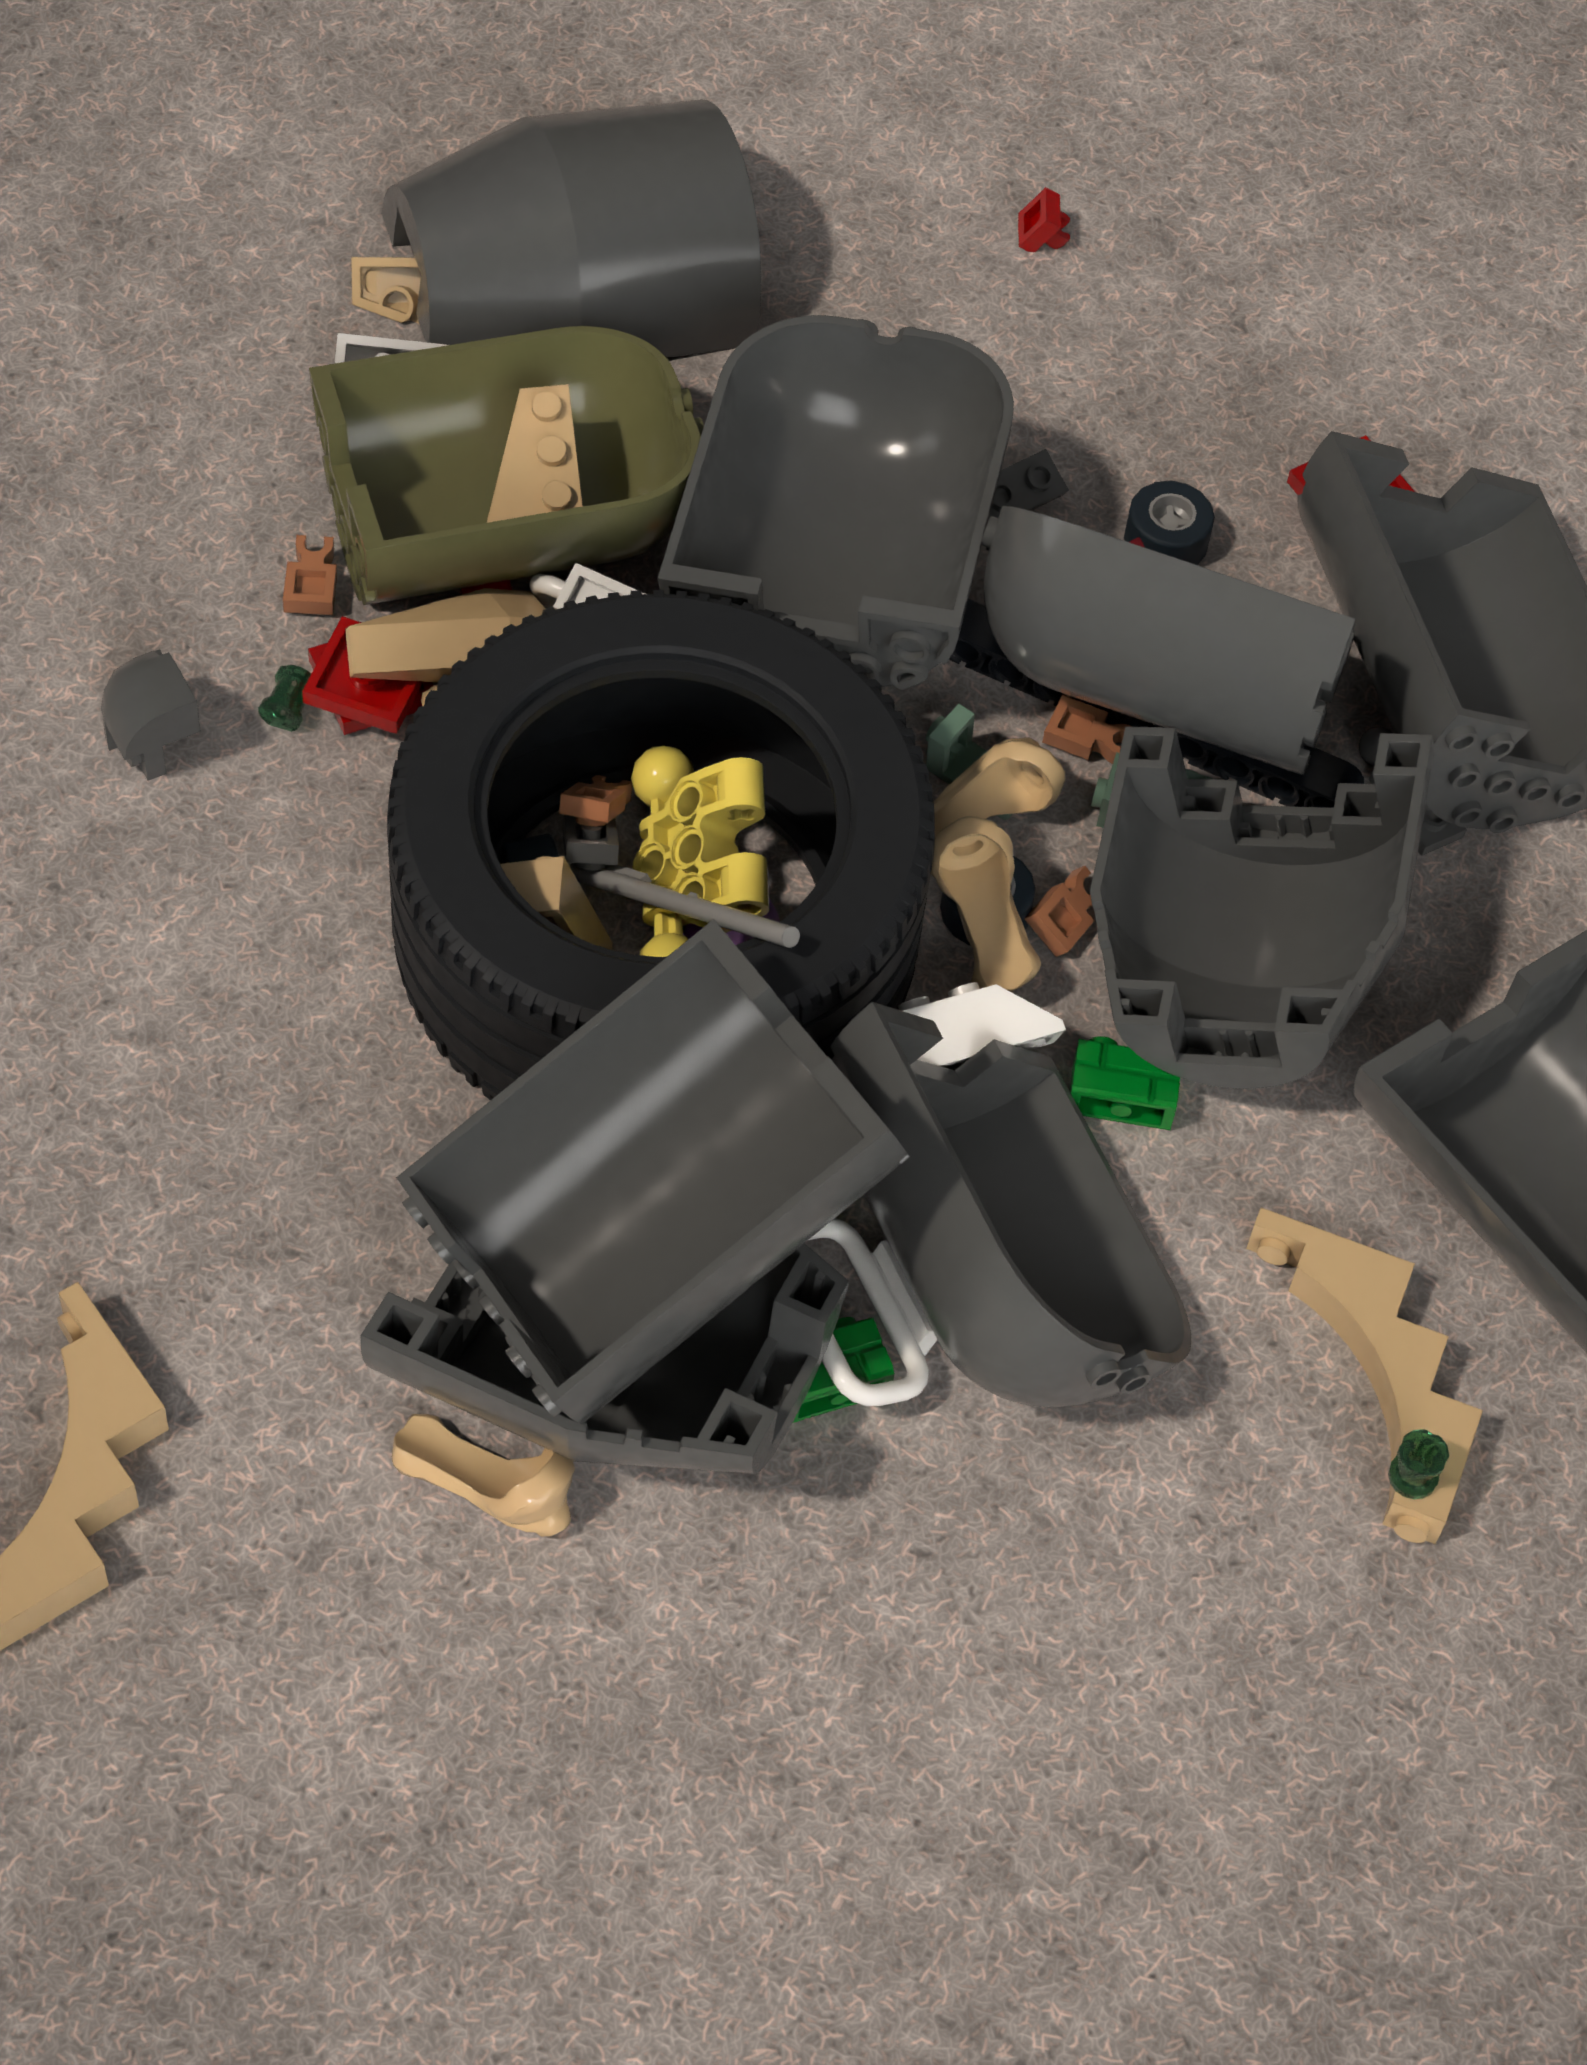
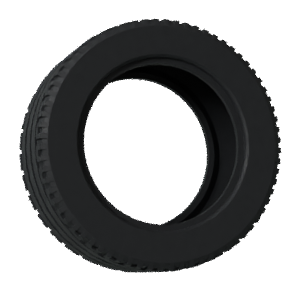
M641 590L631 591L630 595L620 596L619 592L608 593V598L598 599L596 595L586 597L585 602L578 604L572 600L565 602L563 608L555 610L553 607L544 609L542 615L534 617L531 614L522 618V624L518 626L510 624L503 628V634L500 636L491 635L485 639L482 648L474 647L468 652L465 661L458 660L452 666L450 675L444 674L439 679L437 691L430 690L425 697L424 706H419L415 712L413 724L408 725L405 739L400 744L397 760H395L387 812L392 933L401 979L419 1023L424 1024L425 1033L430 1041L436 1043L439 1053L443 1057L449 1056L451 1067L457 1073L462 1072L465 1074L466 1081L471 1086L476 1087L479 1085L482 1088L483 1095L492 1100L666 958L633 955L610 950L589 943L564 931L537 912L518 893L500 865L503 864L502 844L523 839L543 820L560 810L561 793L578 782L591 784L592 777L595 775L606 776V783H620L622 780L631 781L635 761L646 750L658 746H669L681 750L692 761L695 772L731 758H751L762 763L765 796V816L762 820L773 827L791 844L810 872L815 887L792 913L780 921L799 930L800 939L796 946L787 948L755 937L736 946L825 1055L832 1060L834 1054L830 1046L849 1022L871 1002L899 1010L898 1006L905 1002L915 971L935 847L932 785L929 783L927 765L923 763L922 750L920 746H915V734L912 728L906 727L905 716L901 711H895V701L889 694L883 695L882 685L876 679H869L867 677V670L861 664L854 665L848 653L844 650L836 651L834 643L826 638L818 639L815 637V631L808 627L802 630L796 626V621L787 617L781 620L775 617V612L767 609L763 612L755 610L753 604L744 602L741 606L732 603L730 598L722 597L721 600L710 599V594L699 593V596L696 597L687 596V591H676V595L664 594V590H654L653 594H642Z

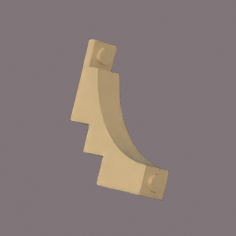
M1261 1207L1246 1249L1256 1252L1267 1263L1273 1265L1289 1264L1297 1267L1288 1291L1310 1306L1343 1339L1365 1370L1378 1397L1386 1421L1391 1451L1390 1492L1382 1525L1393 1528L1395 1533L1406 1541L1413 1543L1427 1541L1436 1544L1446 1524L1483 1410L1430 1391L1449 1336L1397 1317L1415 1263Z
M78 1282L59 1292L63 1314L57 1317V1321L70 1343L61 1348L67 1376L69 1399L67 1431L62 1455L52 1483L38 1509L22 1532L0 1555V1651L109 1586L104 1563L87 1537L139 1507L135 1484L118 1459L169 1430L165 1406Z

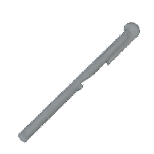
M567 862L581 888H584L586 885L707 923L714 919L720 927L787 948H792L799 942L800 933L794 926L702 899L694 892L685 895L650 883L652 880L647 873L620 865L607 864L605 868L600 870H584L576 867L574 863Z

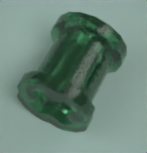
M296 665L279 667L274 676L276 685L271 695L264 698L258 707L259 715L268 725L290 732L300 727L303 721L301 712L305 706L302 690L311 675L309 671ZM292 681L297 682L295 686L292 685ZM282 710L285 711V715L280 714Z
M1425 1429L1413 1430L1404 1436L1397 1455L1391 1462L1388 1471L1389 1482L1397 1493L1413 1500L1423 1499L1432 1494L1438 1485L1440 1474L1449 1458L1448 1446L1442 1437L1432 1434Z

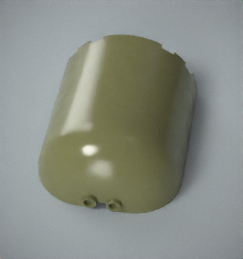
M560 327L309 368L316 426L319 427L321 444L325 454L322 455L328 492L332 494L333 507L337 519L335 524L353 589L358 600L362 601L363 606L532 577L536 574L572 570L575 563L584 567L618 562L643 554L663 541L672 532L704 428L701 417H693V402L690 390L688 388L681 389L675 371L665 355L639 337L603 327ZM569 384L583 507L487 523L519 390L522 388Z

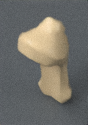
M1030 737L1007 739L999 744H995L950 783L938 798L933 801L935 840L942 829L966 816L987 819L996 815L1040 812L1056 802L1066 780L1065 771L1061 763L1049 750L1042 748L1037 741Z
M966 816L951 823L938 833L935 840L931 875L936 879L941 891L956 902L966 937L974 951V970L971 982H977L980 989L997 984L1013 992L1032 980L1039 972L1041 966L1040 957L1029 943L1010 890L1015 869L1013 844L1009 835L993 821Z
M412 1414L404 1428L399 1430L394 1436L391 1457L393 1466L401 1474L442 1487L467 1499L505 1525L525 1532H534L541 1537L553 1536L569 1526L571 1514L567 1503V1493L575 1470L572 1460L546 1448L540 1456L508 1460L459 1438L448 1430L438 1416L429 1414Z

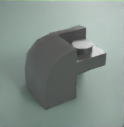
M159 649L131 659L113 671L104 689L101 703L102 720L108 749L110 751L118 748L124 760H127L131 767L139 765L147 781L165 775L166 766L163 746L201 732L197 700L169 652L162 654Z

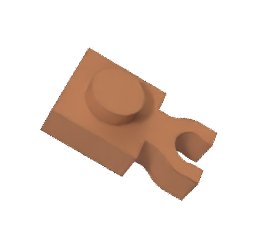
M297 535L295 545L298 562L287 561L283 610L285 613L333 615L337 585V564H331L334 559V537H324L323 548L319 551H310L307 549L306 535Z
M1062 695L1044 731L1042 743L1089 760L1092 751L1100 753L1109 763L1113 764L1116 752L1120 753L1121 749L1115 743H1122L1125 727L1132 726L1106 723L1107 711Z
M595 775L592 777L591 784L578 782L561 793L559 814L574 816L577 823L585 826H604L625 811V804L631 801L632 781L622 780L620 783H606V776Z
M1086 866L1073 870L1066 878L1065 883L1062 882L1051 887L1025 918V921L1055 957L1068 953L1094 922L1093 918L1086 911L1093 907L1091 895L1084 889V880L1091 874Z

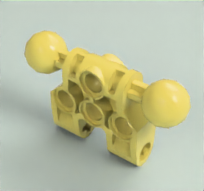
M658 746L646 750L635 761L631 781L635 795L650 807L651 815L641 820L639 824L640 836L644 841L636 853L632 869L647 873L652 880L650 883L675 890L679 893L688 895L690 892H694L705 900L761 917L769 912L767 859L756 853H739L738 847L735 844V838L741 830L760 821L765 816L762 763L751 758H731L695 772L692 761L679 749L669 746ZM644 903L642 919L644 923L654 927V937L640 949L639 955L667 957L688 940L687 937L683 936V926L693 923L704 927L708 923ZM721 927L725 933L732 931Z

